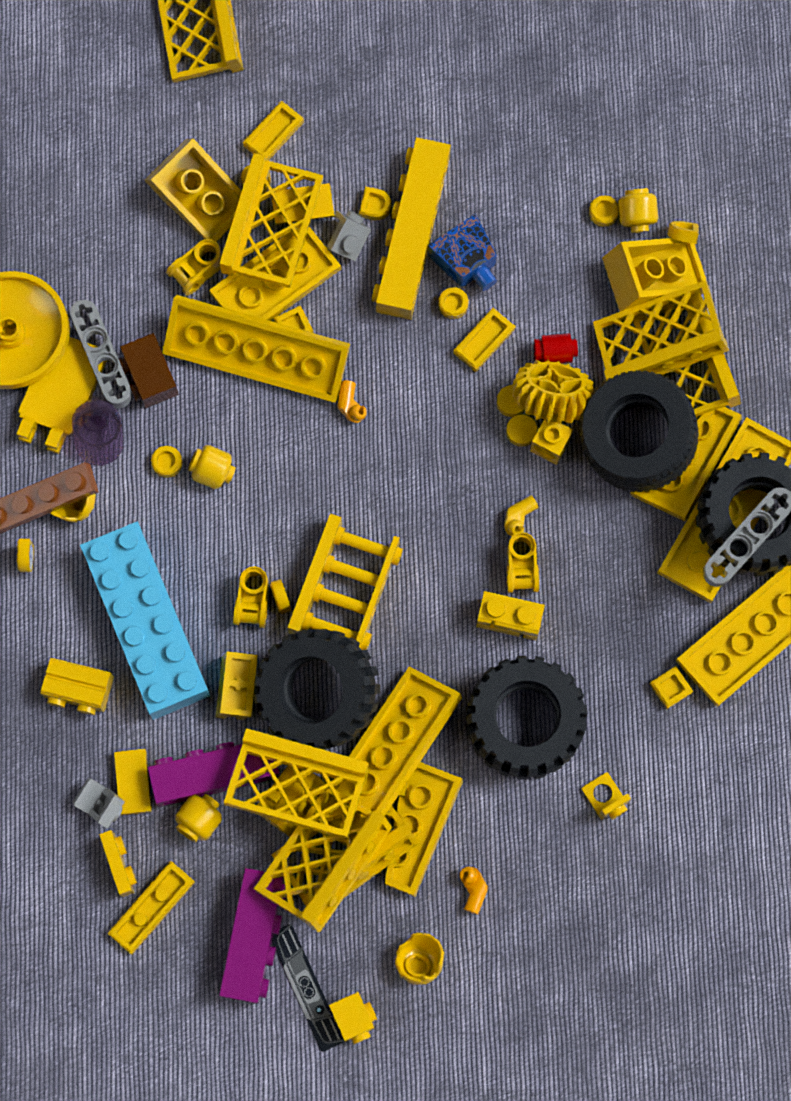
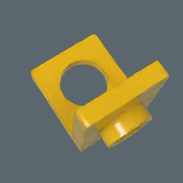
M608 772L581 789L601 820L608 816L613 820L628 810L625 805L629 803L631 797L628 793L624 796L622 795ZM604 784L611 789L612 796L609 801L599 802L595 799L593 792L596 786Z

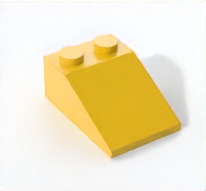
M193 138L185 139L144 181L203 239H211L216 242L231 228L242 191Z
M672 238L621 242L602 257L620 312L704 280L707 281L695 244L677 241Z

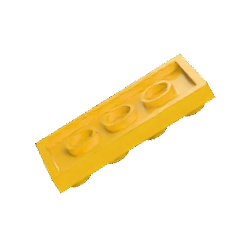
M309 226L291 288L234 273L233 276L229 275L211 288L209 292L222 308L271 321L339 272L341 265ZM301 227L296 229L298 234L300 233ZM290 232L280 238L278 242L285 252L296 246L297 239L293 232ZM275 243L262 251L261 254L264 260L268 261L279 255L280 252ZM293 254L290 255V256H288V259L290 260V262H291V259H292ZM255 256L242 267L253 269L262 263L258 256ZM284 259L269 266L273 275L286 278L289 267Z

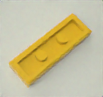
M170 861L108 934L133 955L195 884V881Z

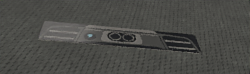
M292 924L280 928L279 935L273 934L272 944L276 947L277 955L320 1050L325 1052L343 1043L344 1038Z

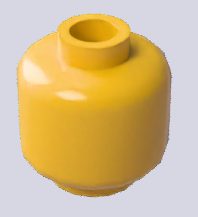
M647 188L626 190L625 195L620 197L618 201L620 223L624 227H631V233L649 231V225L657 223V198L654 194L649 193Z
M205 445L202 449L197 448L195 450L188 471L192 472L191 476L195 482L212 489H219L224 482L227 484L231 482L236 467L231 465V454L211 445Z
M204 794L202 798L197 795L188 797L175 815V820L178 824L176 829L192 842L208 840L222 821V815L217 809L220 804L207 794Z

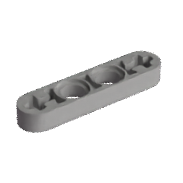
M79 300L73 304L70 310L75 330L105 401L112 408H124L130 403L132 398L128 380L97 307L89 300ZM81 310L89 313L92 326L86 328L84 319L80 317ZM94 334L101 335L104 338L103 344L96 348L90 347L87 344L88 338ZM105 360L112 361L115 364V369L109 374H103L98 370L99 364ZM116 380L118 389L123 391L121 399H117L115 395L112 396L113 389L110 382Z
M779 487L770 491L714 553L703 568V576L708 584L720 587L728 583L791 512V492L789 490ZM772 497L777 500L783 497L786 500L784 502L786 509L779 507L772 516L767 513L775 503ZM754 518L765 520L768 526L767 531L762 534L755 533L750 526L751 520ZM738 540L745 543L747 553L744 556L738 557L732 554L730 544L733 541ZM726 557L730 561L723 571L726 577L723 578L719 575L717 578H714L711 575L713 572L711 566L719 567Z

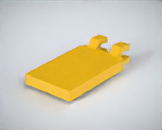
M69 337L66 351L57 366L44 378L29 385L18 411L19 417L23 418L17 431L20 441L31 444L40 424L51 428L45 442L47 450L59 454L67 434H77L98 383L80 340ZM87 343L90 347H93V348L98 347V346H95V345H92V344ZM107 360L99 364V372L102 373Z

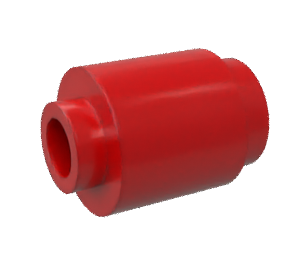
M570 333L541 335V339H534L535 360L540 362L549 360L555 363L559 361L561 364L573 363V357H578L577 339H571Z

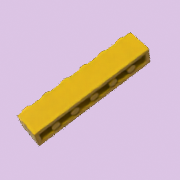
M416 137L414 147H408L405 164L409 165L407 174L401 175L398 191L403 192L401 202L395 201L392 219H396L394 229L389 228L387 232L385 246L389 247L387 257H381L378 273L383 274L381 284H375L372 301L376 302L377 313L412 319L450 159V144Z

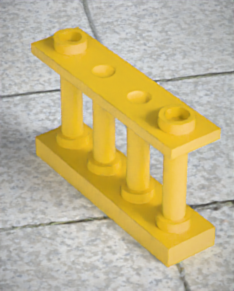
M330 514L287 627L289 634H296L298 631L309 630V628L338 631L344 633L345 637L354 638L358 641L361 650H367L372 638V634L368 633L392 564L398 566L403 548L399 547L400 537L397 536L393 537L391 545L388 547L345 532L346 528L342 527V517ZM342 543L385 558L380 575L335 560V556L331 555L335 544L340 546ZM330 572H334L374 586L375 589L369 604L325 589V585L320 584L324 573L330 574ZM322 600L365 615L359 632L314 617V613L310 612L313 602L319 603Z

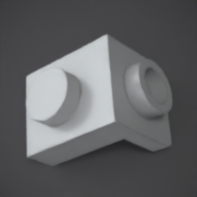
M348 210L347 214L337 211L335 217L340 221L327 248L356 261L371 229L363 223L364 217L350 210Z
M88 778L73 800V805L89 814L97 823L108 829L110 824L115 822L121 815L122 805L125 801L112 790Z

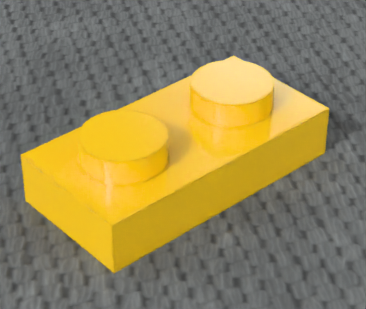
M112 830L99 834L119 895L125 897L133 894L132 885L137 884V880L132 866H125L122 855L127 854V850L122 836L116 837Z

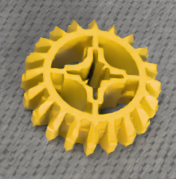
M535 360L533 364L525 363L524 367L519 368L512 384L513 401L517 403L518 409L525 410L526 415H534L536 420L556 421L558 424H561L562 421L572 423L573 420H580L581 414L586 407V400L594 392L593 381L588 379L586 373H581L579 368H572L570 364L564 365L559 361L555 363L549 360L546 362Z

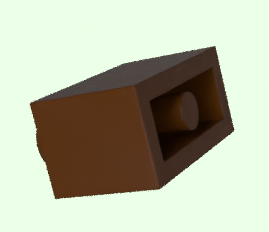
M154 333L120 346L123 356L118 359L125 375L129 373L132 375L134 383L130 384V388L136 402L142 400L146 409L179 395L177 386Z

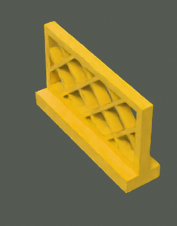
M158 0L171 78L174 83L228 69L232 73L244 70L231 0H210L211 4L205 13L193 8L198 0H190L188 4L182 0H167L166 2L165 0ZM174 2L184 7L177 20L170 18L167 14V11ZM190 12L201 18L193 30L182 25ZM206 22L214 25L216 29L209 40L198 34ZM178 29L189 34L181 47L172 42V37ZM195 38L206 44L198 57L187 51ZM211 48L218 51L221 56V62L210 65L203 60ZM183 55L194 61L189 70L178 72L177 64Z
M253 153L219 263L221 273L233 276L235 273L291 288L324 179L323 175L266 160L265 156ZM270 170L282 173L287 181L272 189L267 181ZM303 179L315 182L313 190L303 196L299 194L294 185ZM265 186H266V188L268 189V192H266V193L263 194L264 189H265ZM291 187L297 199L282 206L276 194ZM272 196L279 209L263 216L259 209L260 202ZM307 200H309L308 207L305 204ZM301 204L305 211V217L292 224L286 211ZM258 214L260 219L255 221L256 215ZM282 214L289 226L274 234L267 221ZM264 224L270 237L255 244L250 235L251 231ZM301 227L300 233L298 234L296 229ZM293 232L297 239L296 246L284 252L277 239ZM248 241H249L250 244H251V247H249V248L246 249L247 244H248ZM274 242L280 254L265 261L259 249ZM254 251L262 263L253 269L241 267L243 257ZM293 254L292 259H291V262H290V260L288 259V256H290V255ZM284 259L289 267L286 278L273 275L269 266Z
M706 280L593 322L605 366L604 374L606 381L617 374L621 375V373H628V371L636 372V370L641 372L652 371L655 374L664 375L729 351ZM703 291L705 299L699 309L687 305L692 295ZM669 303L678 306L670 320L658 315L662 307ZM684 309L696 314L688 328L676 323ZM640 314L649 316L642 330L630 326L634 317ZM702 317L710 320L714 330L703 334L694 331ZM655 320L667 324L660 338L648 334ZM615 324L621 328L612 341L604 337L602 328ZM673 328L685 332L681 341L676 344L666 342ZM627 330L639 335L631 349L619 344ZM645 338L655 342L656 345L651 353L643 355L637 352ZM617 348L628 353L623 363L612 366L611 357Z
M701 293L692 295L687 305L699 309L704 301ZM671 303L664 305L658 315L660 316V314L665 313L664 318L668 319L672 310L678 306ZM687 311L688 315L682 325L687 328L690 321L692 322L696 315ZM644 314L635 316L633 319L635 328L642 330L640 322L647 320L649 316ZM702 317L694 331L703 334L714 330L710 320ZM661 322L655 335L652 336L660 338L659 336L665 324ZM679 331L674 343L667 340L666 342L670 344L679 343L685 332ZM646 338L641 344L645 355L651 353L656 344L651 341L648 346ZM724 353L702 360V362L708 365L704 378L689 373L692 364L686 366L684 370L677 369L673 371L681 375L677 383L680 388L686 377L701 383L694 397L686 394L693 406L696 417L728 405L729 408L741 404L740 395ZM710 375L712 376L714 383L708 381ZM706 385L717 390L720 399L706 403L699 400V397Z
M246 728L242 739L241 751L224 799V805L347 840L360 795L369 773V762ZM247 754L260 757L265 767L249 775L244 766ZM267 759L275 762L269 764ZM282 764L291 766L296 775L279 783L272 769ZM297 768L304 769V771L299 772ZM241 772H243L245 777L239 780ZM269 772L276 786L259 793L252 780ZM313 772L321 774L326 784L310 792L303 778ZM328 776L336 779L330 781ZM299 780L306 795L290 802L283 788ZM343 781L356 784L353 795L343 800L340 799L333 787ZM249 782L256 796L245 802L233 799L236 788ZM330 789L337 803L321 811L314 796ZM279 791L286 805L277 810L267 808L263 799ZM310 799L317 814L307 819L298 817L294 807ZM259 801L261 806L255 805L254 803ZM350 803L349 810L347 811L344 805ZM340 808L346 817L343 829L329 826L324 816ZM290 810V812H291L292 815L287 814V813H284V812ZM318 819H321L322 823L315 822V821L318 820Z
M330 789L322 792L316 799V803L321 811L324 810L323 807L331 796L334 797ZM336 790L341 800L348 797ZM358 803L355 815L362 814L367 819L361 828L349 831L346 840L347 848L343 854L332 857L329 843L342 840L343 838L332 835L328 836V834L322 833L323 837L306 841L305 832L307 828L297 826L254 890L320 933L386 838L392 826L384 815L375 810L371 811ZM313 805L304 816V819L317 814ZM342 810L324 816L327 822L342 818L344 826L346 817ZM318 819V820L315 821V822L322 823L321 819ZM324 844L326 858L310 862L308 848ZM302 850L304 864L288 867L287 858L291 852ZM327 865L329 874L325 880L313 883L311 869ZM306 870L308 884L291 888L289 874ZM284 876L286 890L272 893L266 889L273 878ZM309 891L310 901L304 910L300 911L294 907L292 895ZM287 897V901H288V902H286L285 900H283V899H281V898Z
M393 806L390 807L385 817L394 819L399 826L388 833L345 897L419 844ZM307 829L305 832L306 841L312 840V837L319 832ZM333 842L329 843L331 855H340L345 851L331 849ZM282 846L280 849H278L276 852H274L273 854H271L274 859L276 858V856L278 855V853L281 851V849L283 848V846ZM308 848V854H324L323 859L326 858L325 848ZM299 850L298 852H302L300 864H304L303 851ZM327 865L321 866L320 869H311L312 875L319 876L318 882L325 880V876L329 874ZM306 870L297 872V878L293 874H289L290 883L294 888L302 886ZM309 891L299 894L306 906L310 901Z

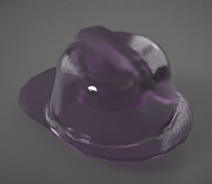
M92 396L91 400L86 401L76 409L72 417V428L77 454L83 461L91 465L103 466L112 463L123 450L122 422L119 411L109 402L98 399L97 396Z

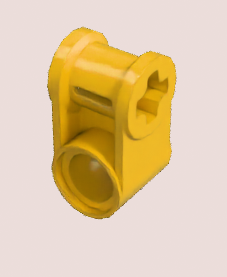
M204 239L198 242L186 254L176 259L168 267L166 274L177 280L183 287L182 292L186 296L191 295L221 269L219 264L222 257L221 248L214 240ZM205 253H216V257L213 260H202V256Z
M526 532L516 533L509 540L507 548V592L513 593L517 589H532L534 592H539V568L537 565L535 539ZM520 541L528 544L530 552L526 555H519L514 551L513 545Z
M248 567L241 573L238 596L234 608L233 625L249 623L257 624L259 628H265L269 580L265 571L259 567ZM252 576H259L263 579V583L260 588L252 590L246 586L247 580Z

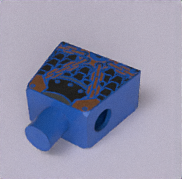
M476 214L429 244L428 256L459 286L464 287L475 280L482 291H486L497 282V279L489 270L496 264L497 255Z

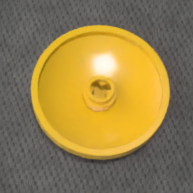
M5 271L0 272V389H17L41 380L57 366L68 345L70 323L61 298L49 284L28 273Z

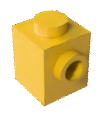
M359 992L329 1005L345 1042L352 1040L353 1045L371 1037L369 1031L374 1029L372 1022L377 1020L371 1003L364 1004Z

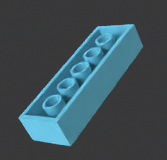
M138 521L81 544L85 559L151 718L155 720L210 697V693Z

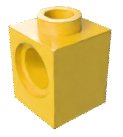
M544 420L532 441L530 452L557 465L571 440L573 429L562 423L558 424L556 421L547 422Z

